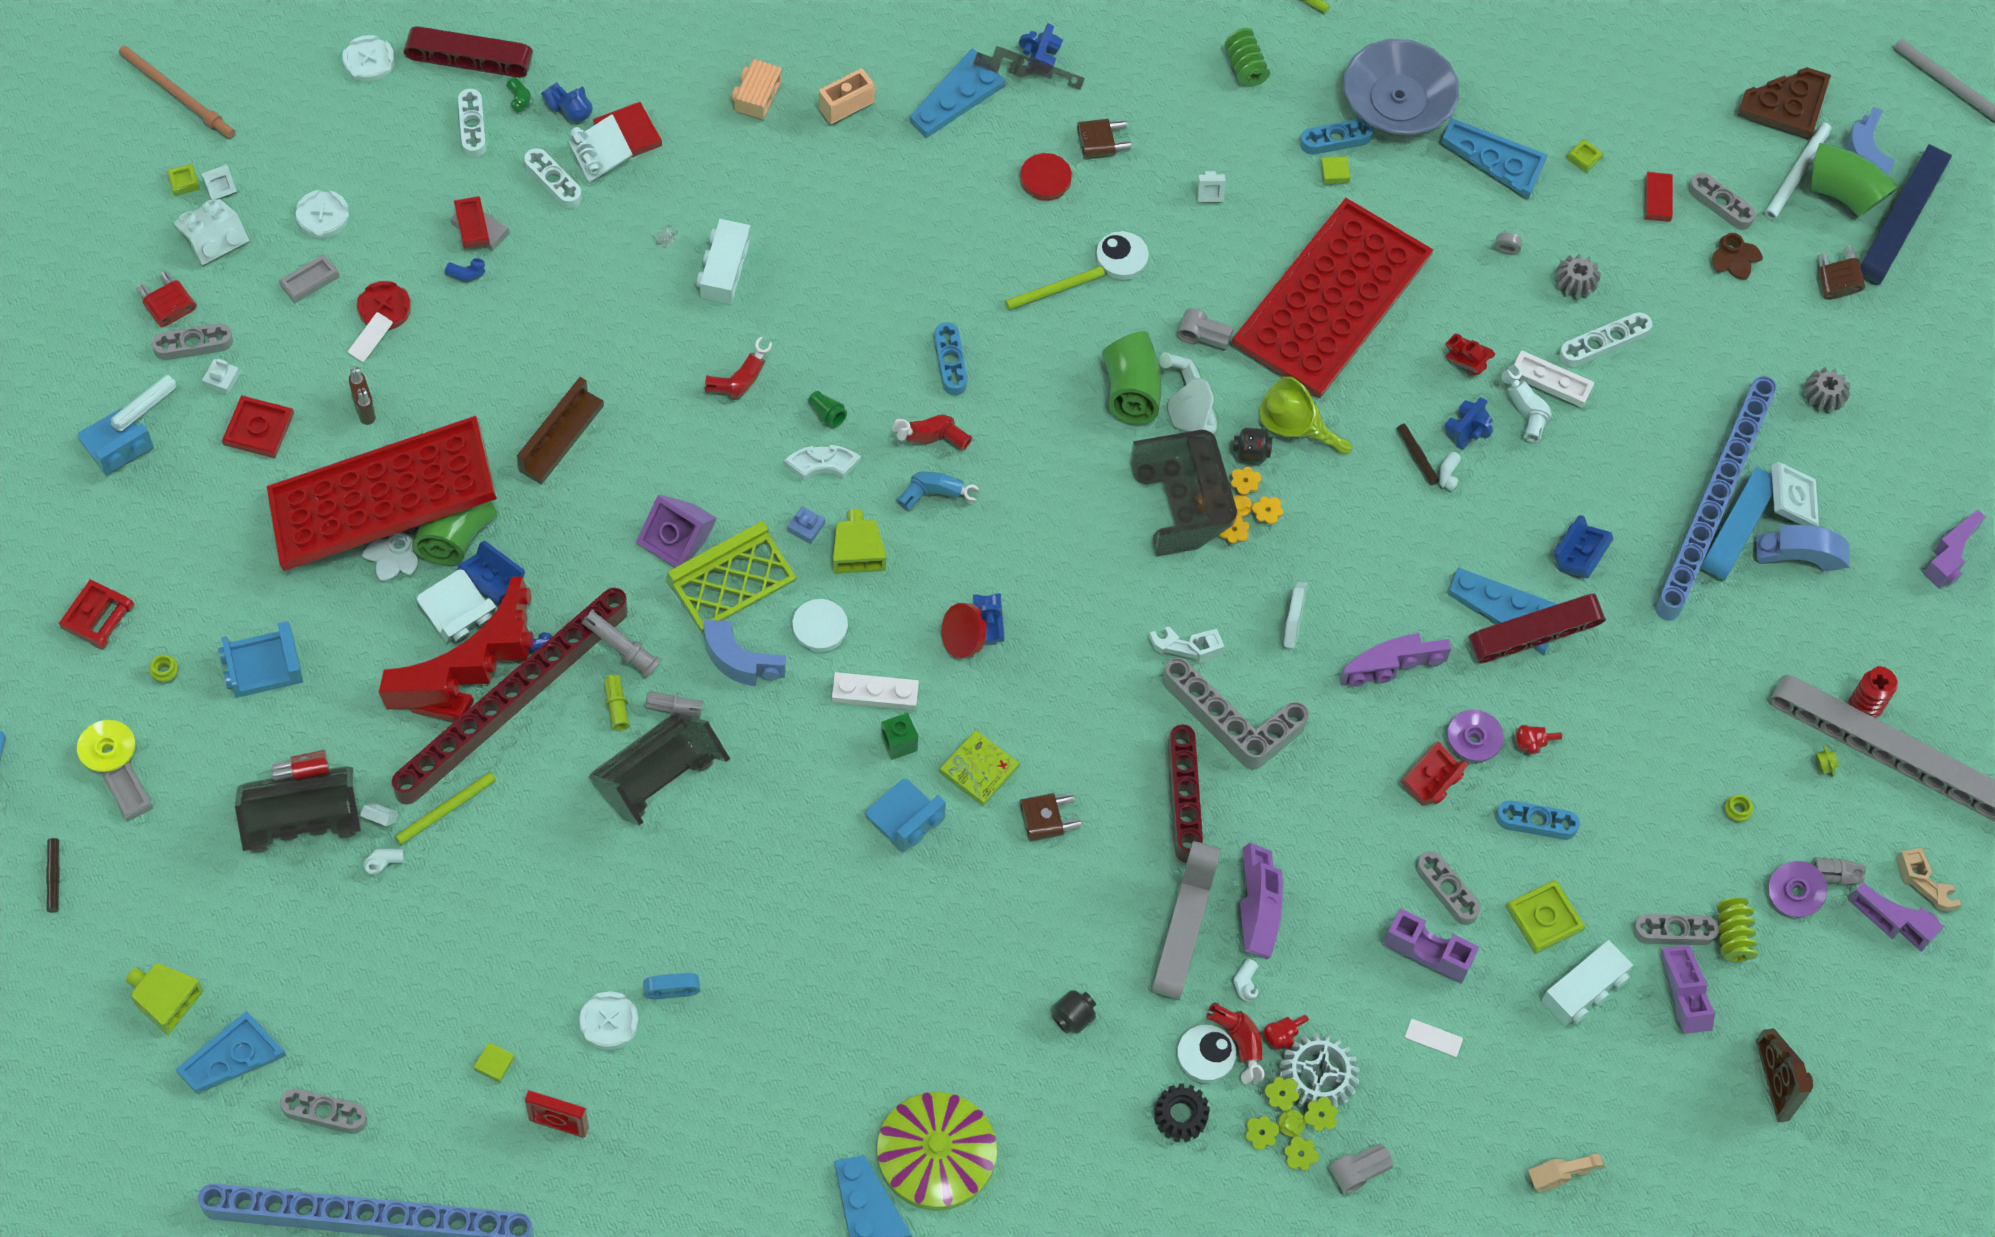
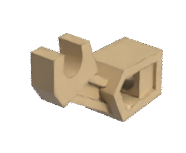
M1922 848L1906 850L1900 853L1897 863L1904 884L1912 885L1934 903L1935 908L1946 912L1959 909L1961 906L1960 899L1951 901L1947 898V895L1955 892V886L1941 883L1935 884L1928 878L1932 870ZM1918 868L1920 874H1915L1912 869Z
M1591 1154L1585 1158L1565 1162L1564 1159H1553L1528 1171L1535 1189L1542 1193L1566 1184L1572 1179L1571 1175L1586 1176L1590 1174L1591 1170L1597 1168L1601 1170L1606 1168V1165L1600 1154Z

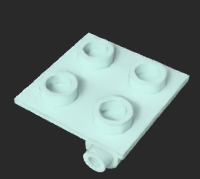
M610 115L586 131L580 130L579 127L573 128L570 131L571 141L569 143L589 183L633 156L613 115Z

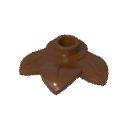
M1728 233L1720 239L1719 249L1712 256V265L1718 273L1729 270L1730 274L1735 278L1746 280L1751 273V263L1762 261L1763 256L1757 246L1745 243L1739 234Z

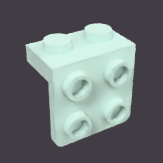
M221 199L209 200L201 208L193 212L183 213L174 222L176 229L189 240L199 263L202 265L249 241L238 214Z
M461 569L425 590L417 597L418 604L446 644L452 640H455V642L460 641L477 624L479 627L485 625L496 609L490 598L484 600L466 572Z

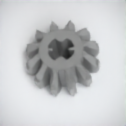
M1580 253L1576 258L1569 255L1565 261L1559 263L1555 281L1558 282V290H1566V296L1574 294L1576 300L1580 295L1587 298L1599 285L1601 272L1597 271L1598 263H1590V257L1582 259Z
M1826 367L1821 369L1820 372L1815 370L1804 384L1806 389L1804 398L1810 399L1809 406H1818V412L1823 408L1829 414L1834 409L1840 410L1850 397V383L1844 381L1845 374H1836V368L1831 372Z

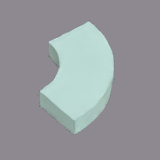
M835 445L814 448L810 446L787 457L784 460V466L804 481L813 475L821 473L834 474L843 479L861 462V456L849 449Z
M1298 582L1293 588L1284 637V645L1288 648H1295L1307 592L1308 583Z

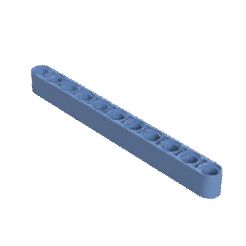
M1757 377L1744 401L1656 604V613L1663 620L1670 621L1676 619L1686 602L1776 392V383L1770 377ZM1676 580H1681L1684 584H1681ZM1666 601L1672 602L1675 606L1668 604Z
M208 1184L198 1194V1202L205 1216L213 1220L391 1237H534L530 1218L525 1214L517 1212L223 1184ZM211 1198H221L218 1205L213 1207L207 1206ZM243 1200L252 1201L251 1205L246 1209L241 1210L237 1208L238 1204ZM271 1204H283L279 1211L268 1212ZM309 1205L313 1207L312 1211L307 1215L298 1214L299 1210L304 1206ZM340 1208L344 1210L343 1214L338 1218L329 1217V1213L334 1209ZM366 1211L374 1213V1216L368 1221L359 1220L360 1215ZM396 1214L405 1216L404 1220L399 1224L389 1222L392 1216ZM426 1217L435 1219V1222L429 1227L420 1225V1222ZM456 1220L466 1222L465 1226L460 1230L450 1228L451 1224ZM486 1223L496 1225V1228L490 1233L481 1231L482 1226ZM517 1226L527 1228L526 1232L520 1236L511 1233Z

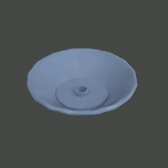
M1386 39L1367 45L1352 57L1344 73V94L1352 110L1368 125L1390 134L1417 135L1436 129L1451 117L1459 101V80L1450 62L1435 49L1413 40Z

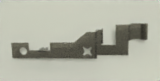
M996 46L993 57L977 52L973 63L998 73L1004 57L1013 60V62L1010 61L1009 63L1010 68H1007L1008 73L1021 78L1034 73L1048 79H1052L1053 74L1070 79L1068 86L1081 90L1085 79L1084 77ZM1024 59H1026V61H1030L1028 63L1029 67H1027L1026 65H1022L1025 62ZM1073 77L1077 78L1076 83L1071 82Z

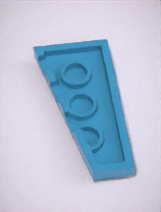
M1458 568L1448 594L1477 614L1482 613L1492 619L1491 623L1495 625L1557 605V603ZM1549 642L1536 646V651L1544 656Z

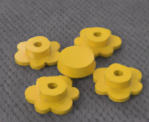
M1245 467L1243 470H1233L1231 487L1237 488V492L1240 495L1232 497L1229 502L1228 498L1224 496L1223 489H1215L1210 485L1205 486L1202 493L1197 495L1199 509L1204 513L1211 511L1217 514L1220 512V508H1225L1228 505L1232 517L1222 520L1219 536L1227 539L1231 544L1236 543L1237 540L1244 542L1248 539L1250 526L1249 523L1243 522V518L1247 517L1251 510L1256 514L1257 521H1265L1270 525L1277 523L1278 517H1281L1284 513L1279 498L1273 497L1269 499L1263 496L1260 498V502H1256L1252 506L1251 500L1244 496L1249 494L1250 491H1257L1259 488L1258 484L1261 482V474L1253 472L1251 467Z

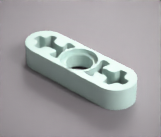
M466 89L458 96L462 148L466 156L478 158L486 152L482 97L477 90ZM468 100H473L474 110L468 109ZM470 119L479 121L476 127H467L465 125ZM476 136L477 145L476 147H471V137Z
M538 148L529 150L525 154L524 159L526 170L562 207L573 209L579 206L582 201L580 186L544 150ZM541 161L542 168L537 162ZM551 174H556L560 177V180L550 183L546 178Z

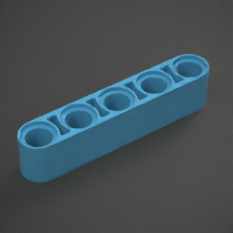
M1759 467L1755 468L1702 563L1701 569L1724 581L1726 580L1773 495L1771 473Z

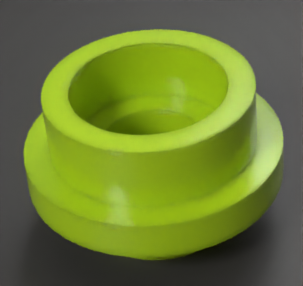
M158 655L150 663L149 672L154 680L168 682L176 677L178 664L171 656ZM163 667L169 668L165 672H159L160 669Z
M1733 795L1725 803V813L1733 821H1747L1753 814V804L1745 795ZM1734 807H1740L1743 812L1736 811Z

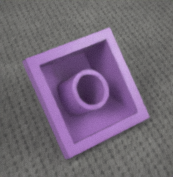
M658 495L636 543L674 567H677L692 559L706 542L717 518L695 504Z

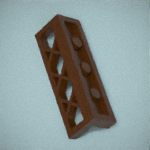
M582 377L577 379L517 455L519 472L541 485L604 407L602 399L588 392L587 380Z

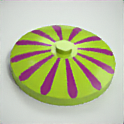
M927 1092L908 1098L896 1106L887 1116L878 1136L877 1161L884 1181L903 1201L922 1209L948 1210L971 1201L988 1184L996 1164L997 1143L989 1120L972 1102L951 1093Z

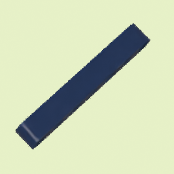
M1931 144L1927 146L1860 265L1863 277L1881 285L1952 157L1951 154Z

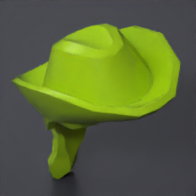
M1282 377L1265 395L1259 408L1260 422L1269 431L1285 437H1311L1332 446L1339 454H1348L1352 450V445L1348 440L1340 438L1326 427L1321 419L1320 410L1313 401L1309 391L1294 377Z

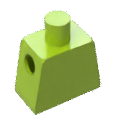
M861 509L847 511V521L837 523L833 574L886 571V552L876 520H864Z
M160 963L154 964L147 974L134 967L126 977V982L135 987L131 994L135 1006L168 1036L204 992L198 979Z

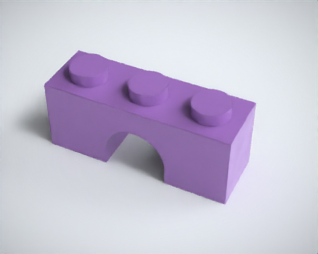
M1400 908L1383 945L1462 984L1478 952L1479 946L1454 934L1450 939L1439 938L1426 929V920Z

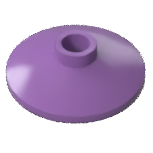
M1466 710L1457 714L1448 727L1447 737L1451 748L1457 755L1469 761H1487L1497 755L1503 745L1504 734L1500 723L1492 715L1481 710ZM1475 737L1478 743L1472 742L1469 738Z
M1792 861L1780 866L1771 876L1769 896L1773 905L1783 914L1796 918L1806 917L1817 912L1824 904L1827 896V883L1820 870L1812 864L1803 861ZM1797 887L1801 888L1803 894L1795 896L1792 890Z

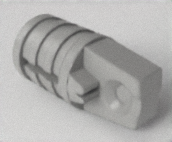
M1814 857L1811 863L1820 870L1826 883L1829 884L1863 883L1865 879L1866 867L1861 863L1824 857Z

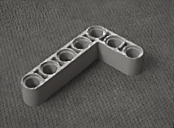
M1173 658L1166 664L1163 677L1165 688L1247 769L1254 770L1262 767L1301 735L1305 729L1309 713L1307 707L1300 702L1287 704L1255 730L1186 660ZM1179 673L1182 675V677L1177 678L1172 676L1171 674ZM1191 692H1198V693H1200L1202 696H1200V697H1195V696L1191 695L1190 693H1191ZM1210 711H1217V712H1219L1221 715H1220V716H1213V715L1210 714L1209 712H1210ZM1289 717H1297L1300 721L1294 722ZM1229 731H1238L1240 735H1232L1229 733ZM1269 733H1275L1280 738H1272L1269 736ZM1253 749L1258 751L1260 754L1253 755L1249 753L1248 750Z
M1196 841L1192 843L1152 993L1177 1000L1181 998L1221 848Z

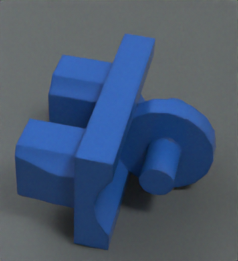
M1047 23L1044 32L1039 33L1038 37H1036L1037 33L1035 31H1030L1029 34H1023L1020 37L1018 43L1023 49V54L1030 55V52H1032L1025 71L1031 74L1036 68L1046 73L1051 71L1056 58L1048 55L1045 51L1056 54L1063 42V39L1052 33L1055 26Z
M1480 397L1476 403L1465 400L1459 408V416L1462 420L1450 418L1445 423L1446 435L1455 439L1457 448L1464 450L1472 439L1477 440L1479 437L1489 438L1493 433V428L1490 425L1493 420L1485 408L1487 404L1486 399Z
M1001 593L989 596L973 595V604L981 610V618L985 620L987 626L984 645H996L997 642H1004Z

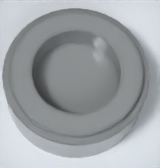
M1500 233L1497 235L1495 248L1504 254L1520 252L1522 239L1518 235L1513 233Z

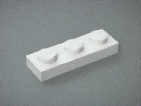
M1522 350L1515 362L1522 371V375L1518 380H1524L1531 386L1581 408L1584 407L1595 383Z
M835 672L832 702L916 710L919 680Z

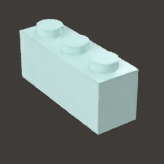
M719 219L717 229L712 228L710 235V244L712 246L710 250L705 251L703 259L705 269L704 272H699L696 284L697 287H700L702 299L732 305L751 241V225Z
M1608 940L1547 990L1541 1002L1565 1027L1572 1021L1577 1024L1588 1015L1589 1011L1587 1009L1593 1004L1596 1006L1601 1005L1609 997L1608 991L1614 986L1617 989L1621 988L1630 979L1628 973L1633 964Z

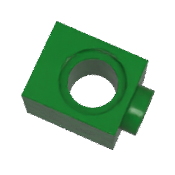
M908 713L881 722V738L891 760L918 750V734Z

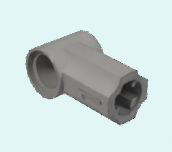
M1192 308L1185 311L1177 331V336L1185 343L1196 344L1200 341L1226 350L1234 327L1207 319L1205 313Z
M1380 1143L1356 1156L1347 1155L1338 1159L1329 1166V1170L1343 1194L1346 1195L1361 1188L1366 1184L1367 1180L1392 1169L1393 1162L1387 1148Z

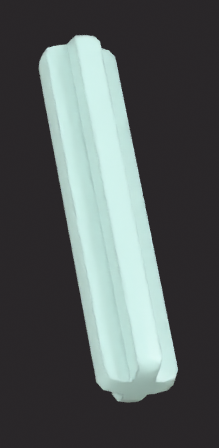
M169 375L163 376L111 418V426L117 431H123L174 390L176 381Z

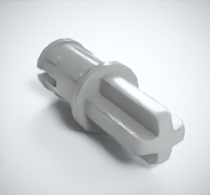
M650 691L647 694L646 707L672 712V716L677 713L700 719L703 701L678 697L679 694L677 693L675 696Z

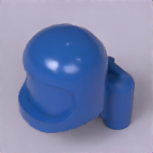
M556 82L541 92L551 110L555 112L562 110L566 118L573 123L586 120L592 113L593 106L586 97L583 86L567 93Z

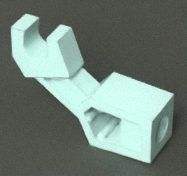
M1170 627L1164 629L1165 639H1160L1156 631L1149 634L1154 650L1160 654L1169 653L1191 658L1198 664L1223 655L1224 644L1217 629L1194 634L1189 642L1180 640V637ZM1204 644L1205 650L1197 648V646Z

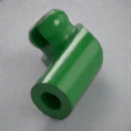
M513 77L507 82V87L514 93L515 98L511 102V107L517 112H522L524 107H528L530 103L531 93L516 77Z

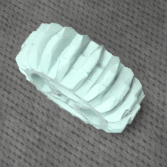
M1316 1033L1313 1035L1312 1042L1304 1036L1301 1039V1044L1295 1041L1291 1047L1292 1050L1285 1051L1284 1057L1286 1060H1282L1280 1063V1068L1283 1071L1280 1072L1279 1076L1284 1080L1292 1078L1296 1081L1297 1089L1295 1091L1299 1093V1108L1303 1107L1304 1103L1317 1102L1321 1097L1329 1098L1331 1106L1338 1108V1103L1344 1106L1348 1102L1347 1097L1354 1096L1355 1089L1353 1087H1357L1359 1084V1079L1355 1076H1358L1360 1069L1353 1066L1357 1061L1356 1056L1347 1057L1350 1053V1048H1339L1341 1044L1340 1039L1336 1040L1333 1044L1330 1042L1328 1034L1325 1036L1324 1041H1320ZM1319 1055L1314 1061L1305 1060V1062H1300V1060L1307 1056ZM1329 1059L1334 1061L1339 1068L1333 1067L1330 1064ZM1320 1064H1322L1321 1072H1323V1074L1320 1078L1319 1083H1317L1318 1076L1316 1075V1072L1319 1069ZM1300 1079L1306 1080L1310 1085V1089ZM1334 1084L1339 1085L1333 1091L1320 1092L1321 1088L1325 1086L1334 1087Z

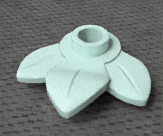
M404 532L392 534L388 539L373 541L364 550L362 555L366 560L377 562L376 573L380 581L391 580L400 571L406 575H412L418 565V558L412 548L413 540ZM401 544L405 546L401 549H396L397 545Z

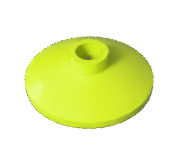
M99 721L90 725L80 735L77 742V754L82 764L88 769L96 772H111L121 768L131 759L136 746L135 737L130 728L119 721ZM112 748L110 752L104 753L106 749Z

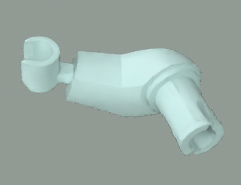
M1513 364L1502 373L1501 379L1506 384L1511 383L1507 390L1517 410L1529 420L1524 433V439L1530 443H1539L1545 424L1551 421V410L1548 404L1537 396L1524 380L1518 381L1522 371L1518 365Z

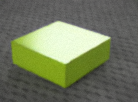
M1583 139L1568 153L1567 160L1587 174L1602 159L1604 153Z
M1347 156L1321 158L1320 163L1324 184L1350 182L1351 177Z
M193 163L167 170L174 196L200 190Z
M488 1042L474 1065V1071L501 1083L515 1060V1055Z

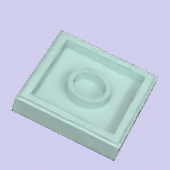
M1781 462L1771 465L1775 513L1801 525L1818 527L1816 479Z

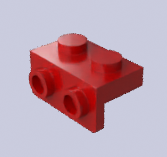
M1435 742L1400 782L1421 806L1432 803L1436 805L1447 796L1446 790L1463 778V771L1469 764L1465 760L1457 762L1440 742Z

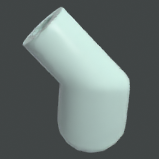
M1456 452L1449 453L1441 464L1439 484L1443 489L1447 488L1449 491H1454L1459 482L1458 478L1451 476L1461 461L1460 455Z
M376 849L364 862L365 872L369 875H377L389 863H404V849Z
M1251 959L1245 960L1233 979L1237 994L1244 1001H1251L1258 995V988H1254V984L1251 981L1252 976L1258 969V964Z

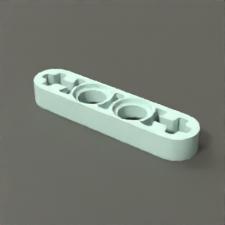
M1638 312L1571 339L1562 345L1559 360L1563 365L1573 368L1642 340L1648 336L1652 327V320L1648 315ZM1619 331L1623 334L1624 338L1616 340L1611 337L1610 332ZM1596 340L1601 344V348L1592 349L1587 342Z

